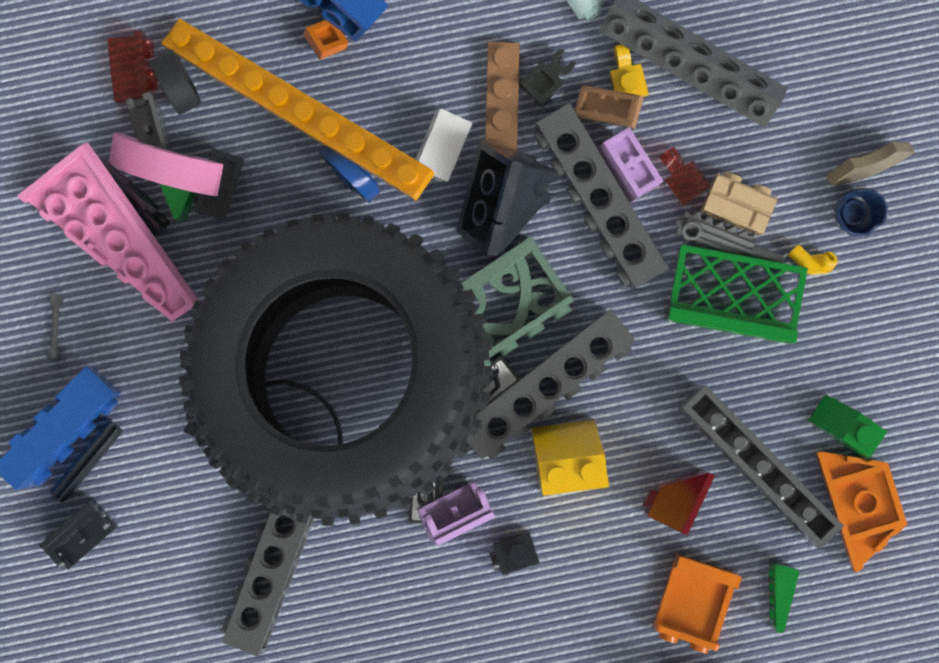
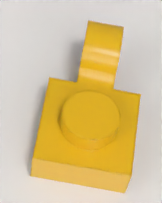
M622 44L616 45L613 52L618 69L609 72L613 90L641 95L642 97L648 96L649 93L642 65L632 66L629 48Z

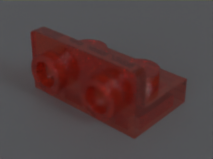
M142 30L135 31L134 36L107 39L114 102L117 104L126 103V100L129 98L133 100L142 99V94L147 92L154 94V90L158 89V80L150 65V58H154L152 39H148Z

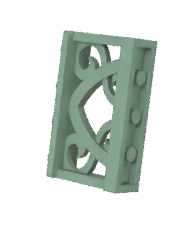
M532 236L461 283L464 286L462 291L472 289L480 303L475 314H481L485 310L486 294L483 286L488 283L502 293L512 294L520 292V303L512 324L488 322L483 324L485 335L481 336V339H490L492 350H489L490 358L499 352L504 357L519 346L516 342L518 339L526 334L530 339L544 330L543 322L552 316L557 321L571 312L572 309L569 305L574 302L573 297L546 260ZM532 254L547 277L531 280L525 258ZM505 274H511L513 276L511 283L520 279V285L506 287L502 284V277ZM543 284L552 287L555 291L554 303L549 307H540L538 299L546 295L542 292L531 294L533 286ZM529 309L534 314L540 315L524 326ZM492 335H510L493 347L494 340ZM490 359L484 361V366L491 365Z

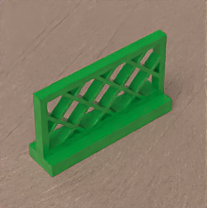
M681 244L665 321L786 344H796L799 332L796 330L808 268ZM686 253L699 255L706 267L691 276L684 266ZM706 256H707V257H712V258H717V259H716L715 261H713L712 263H710V262L708 261V259L706 258ZM721 260H728L733 264L737 273L723 282L713 266ZM737 262L749 265L741 269ZM753 266L762 267L769 279L757 287L752 285L744 273ZM709 269L719 285L704 295L694 279ZM770 269H776L780 271L773 275ZM784 272L797 273L796 287L786 294L776 278ZM684 273L687 280L681 283L682 274ZM741 276L750 291L738 300H735L726 284ZM772 281L782 297L767 306L757 291ZM690 282L700 298L690 305L678 303L680 288ZM721 288L732 303L722 311L714 309L707 297ZM795 293L794 301L792 303L789 297ZM753 294L763 310L755 316H747L739 306V303ZM785 300L792 310L790 323L777 321L770 310ZM703 301L707 308L696 305ZM735 307L739 314L727 311ZM766 313L770 320L759 317Z

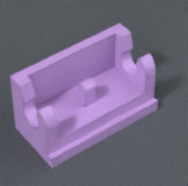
M630 127L603 142L598 148L599 153L630 204L664 182Z
M474 481L416 509L429 540L437 546L495 518L482 488H478Z

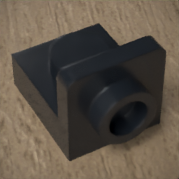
M530 532L493 543L495 551L489 553L494 570H501L503 577L508 576L511 572L540 563Z

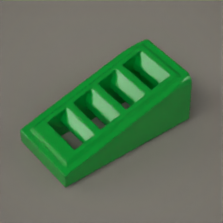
M769 561L770 627L774 631L783 634L799 570L792 566Z

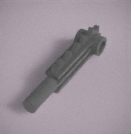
M685 211L683 218L675 219L679 226L675 234L682 235L684 242L694 240L696 247L706 244L709 250L717 248L720 252L746 257L751 256L778 263L782 261L783 255L755 245L754 234H747L746 229L737 233L735 225L725 228L723 220L714 224L711 215L702 219L699 211L695 213Z

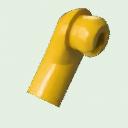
M799 244L788 253V256L798 266L808 268L807 274L809 275L827 274L838 263L837 256L833 252L827 251L824 254L810 255Z

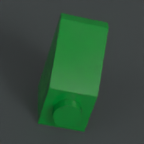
M827 394L823 396L807 420L856 455L864 458L871 457L888 432L862 413Z

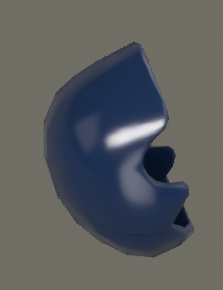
M862 187L854 188L845 192L836 202L834 218L838 227L848 235L867 236L879 226L885 224L888 205L884 196L876 190Z

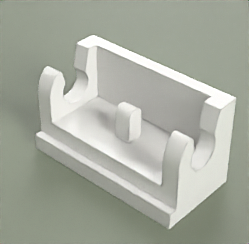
M441 108L435 111L415 160L433 170L435 174L432 179L439 182H448L472 122Z

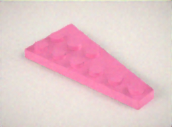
M89 143L80 145L17 195L24 203L29 202L40 211L39 215L45 220H52L62 228L66 237L102 266L108 265L118 274L117 278L125 284L130 283L142 293L143 299L172 322L192 309L196 300L199 301Z

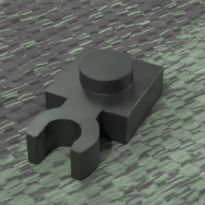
M559 49L554 53L549 67L541 61L519 83V86L541 107L564 85L565 82L559 76L567 75L575 68L576 62L574 60L568 66H561L558 59L564 54L563 49Z

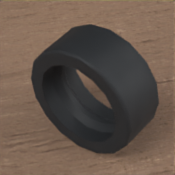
M173 49L150 60V65L161 88L179 115L201 104L200 96L190 76Z

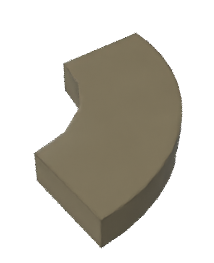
M891 141L874 152L847 159L829 172L827 178L831 185L856 182L898 164L914 154L915 151L910 143Z

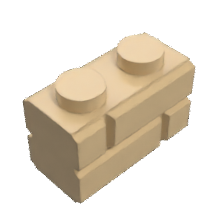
M724 172L723 175L717 174L712 180L700 212L708 216L711 215V217L717 220H723V222L729 225H735L739 229H746L747 232L756 236L762 235L778 198L771 196L772 190L762 185L754 184L752 188L742 184V178L733 173Z

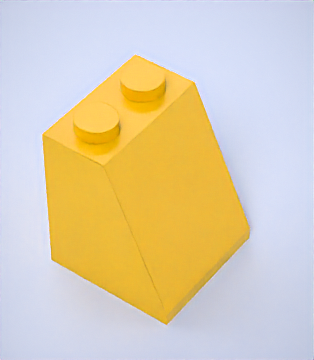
M595 420L531 428L539 491L543 496L609 487L605 453Z

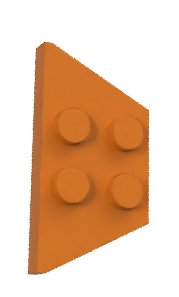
M821 451L815 452L834 516L844 525L840 530V534L853 572H858L876 552L879 553L888 544L892 536L897 535L908 525L889 464L887 462Z

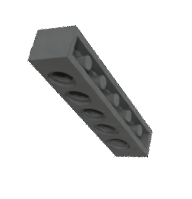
M616 0L599 29L601 33L764 128L781 105L788 89L638 0Z
M568 103L536 122L535 129L537 132L533 135L542 150L547 148L553 159L550 161L552 168L558 171L557 176L559 178L561 176L565 177L569 184V187L566 188L567 193L575 205L580 203L586 214L582 217L590 231L594 232L596 230L601 237L602 242L599 243V246L608 260L613 258L619 269L615 272L624 287L629 285L634 290L668 270V266L571 104ZM562 137L570 138L574 142V149L569 152L560 150L557 146V140ZM578 164H584L590 169L591 175L587 179H579L575 176L573 168ZM595 191L604 193L607 198L606 205L602 207L594 206L590 201V194ZM612 218L620 220L623 224L622 233L617 235L611 234L606 227L607 220ZM624 247H636L639 251L638 261H627L623 256Z
M610 309L486 406L485 411L477 413L476 418L483 422L482 427L478 429L476 435L469 434L466 440L481 459L488 456L492 460L506 449L503 445L506 440L512 436L518 440L531 429L528 423L538 416L543 420L557 408L554 406V403L563 396L566 400H569L582 389L579 383L589 376L593 381L606 371L607 368L604 364L608 360L615 357L618 361L632 350L629 344L635 340L612 309ZM600 338L605 341L607 350L603 356H595L590 351V343L593 339ZM569 358H576L581 362L582 370L579 375L570 376L565 372L564 365ZM549 377L556 382L557 389L553 395L544 396L540 392L539 383L543 378ZM520 397L529 399L532 404V409L526 416L517 415L513 409L514 402ZM494 417L503 418L507 425L506 431L500 436L492 435L488 430V423Z
M700 385L677 407L812 546L822 549L844 527L706 385Z
M285 509L281 517L270 513L267 523L260 525L256 535V541L259 542L255 554L251 553L244 568V571L248 572L245 582L238 585L233 597V602H236L235 609L232 615H227L221 632L225 633L222 643L255 656L265 653L314 522L311 515H309L306 524L296 521V516L287 514ZM284 515L290 517L293 522V528L290 533H285L280 529L279 521ZM271 546H276L281 551L282 557L278 564L270 561L268 557V550ZM260 576L267 578L270 583V590L267 594L261 593L257 588V580ZM248 607H252L258 612L259 619L256 624H252L246 619L245 613Z

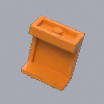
M676 553L652 625L655 631L660 632L658 637L672 643H677L678 639L690 642L689 648L708 654L709 649L718 651L720 645L717 642L734 588H739L742 576Z

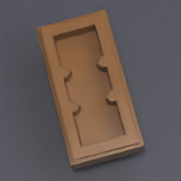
M582 85L575 113L579 119L635 129L644 98L641 95Z

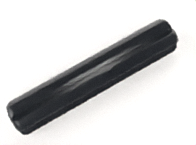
M108 421L50 490V494L56 500L64 502L68 499L122 434L123 430L113 421Z

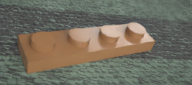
M488 42L485 142H491L497 147L517 152L520 43Z

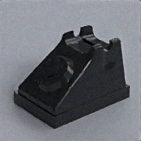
M480 141L456 232L486 255L498 256L499 252H502L538 210L550 203L552 193H548L547 187L550 183L556 182L558 171L541 164L535 156L497 147L491 142Z

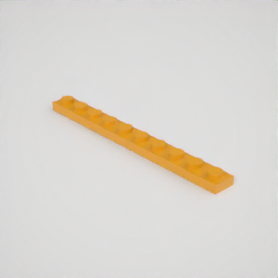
M180 18L161 43L167 50L173 49L178 57L417 201L435 174L429 167Z

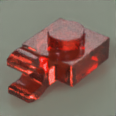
M675 147L659 156L672 174L665 181L683 206L711 187L695 162L692 160L685 165Z

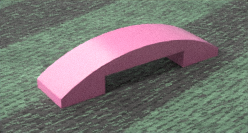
M118 132L113 133L109 163L115 168L163 185L218 196L223 164L198 156H186L143 143V140Z

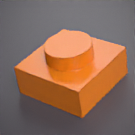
M326 20L306 27L303 34L319 60L347 49L349 43L344 34Z

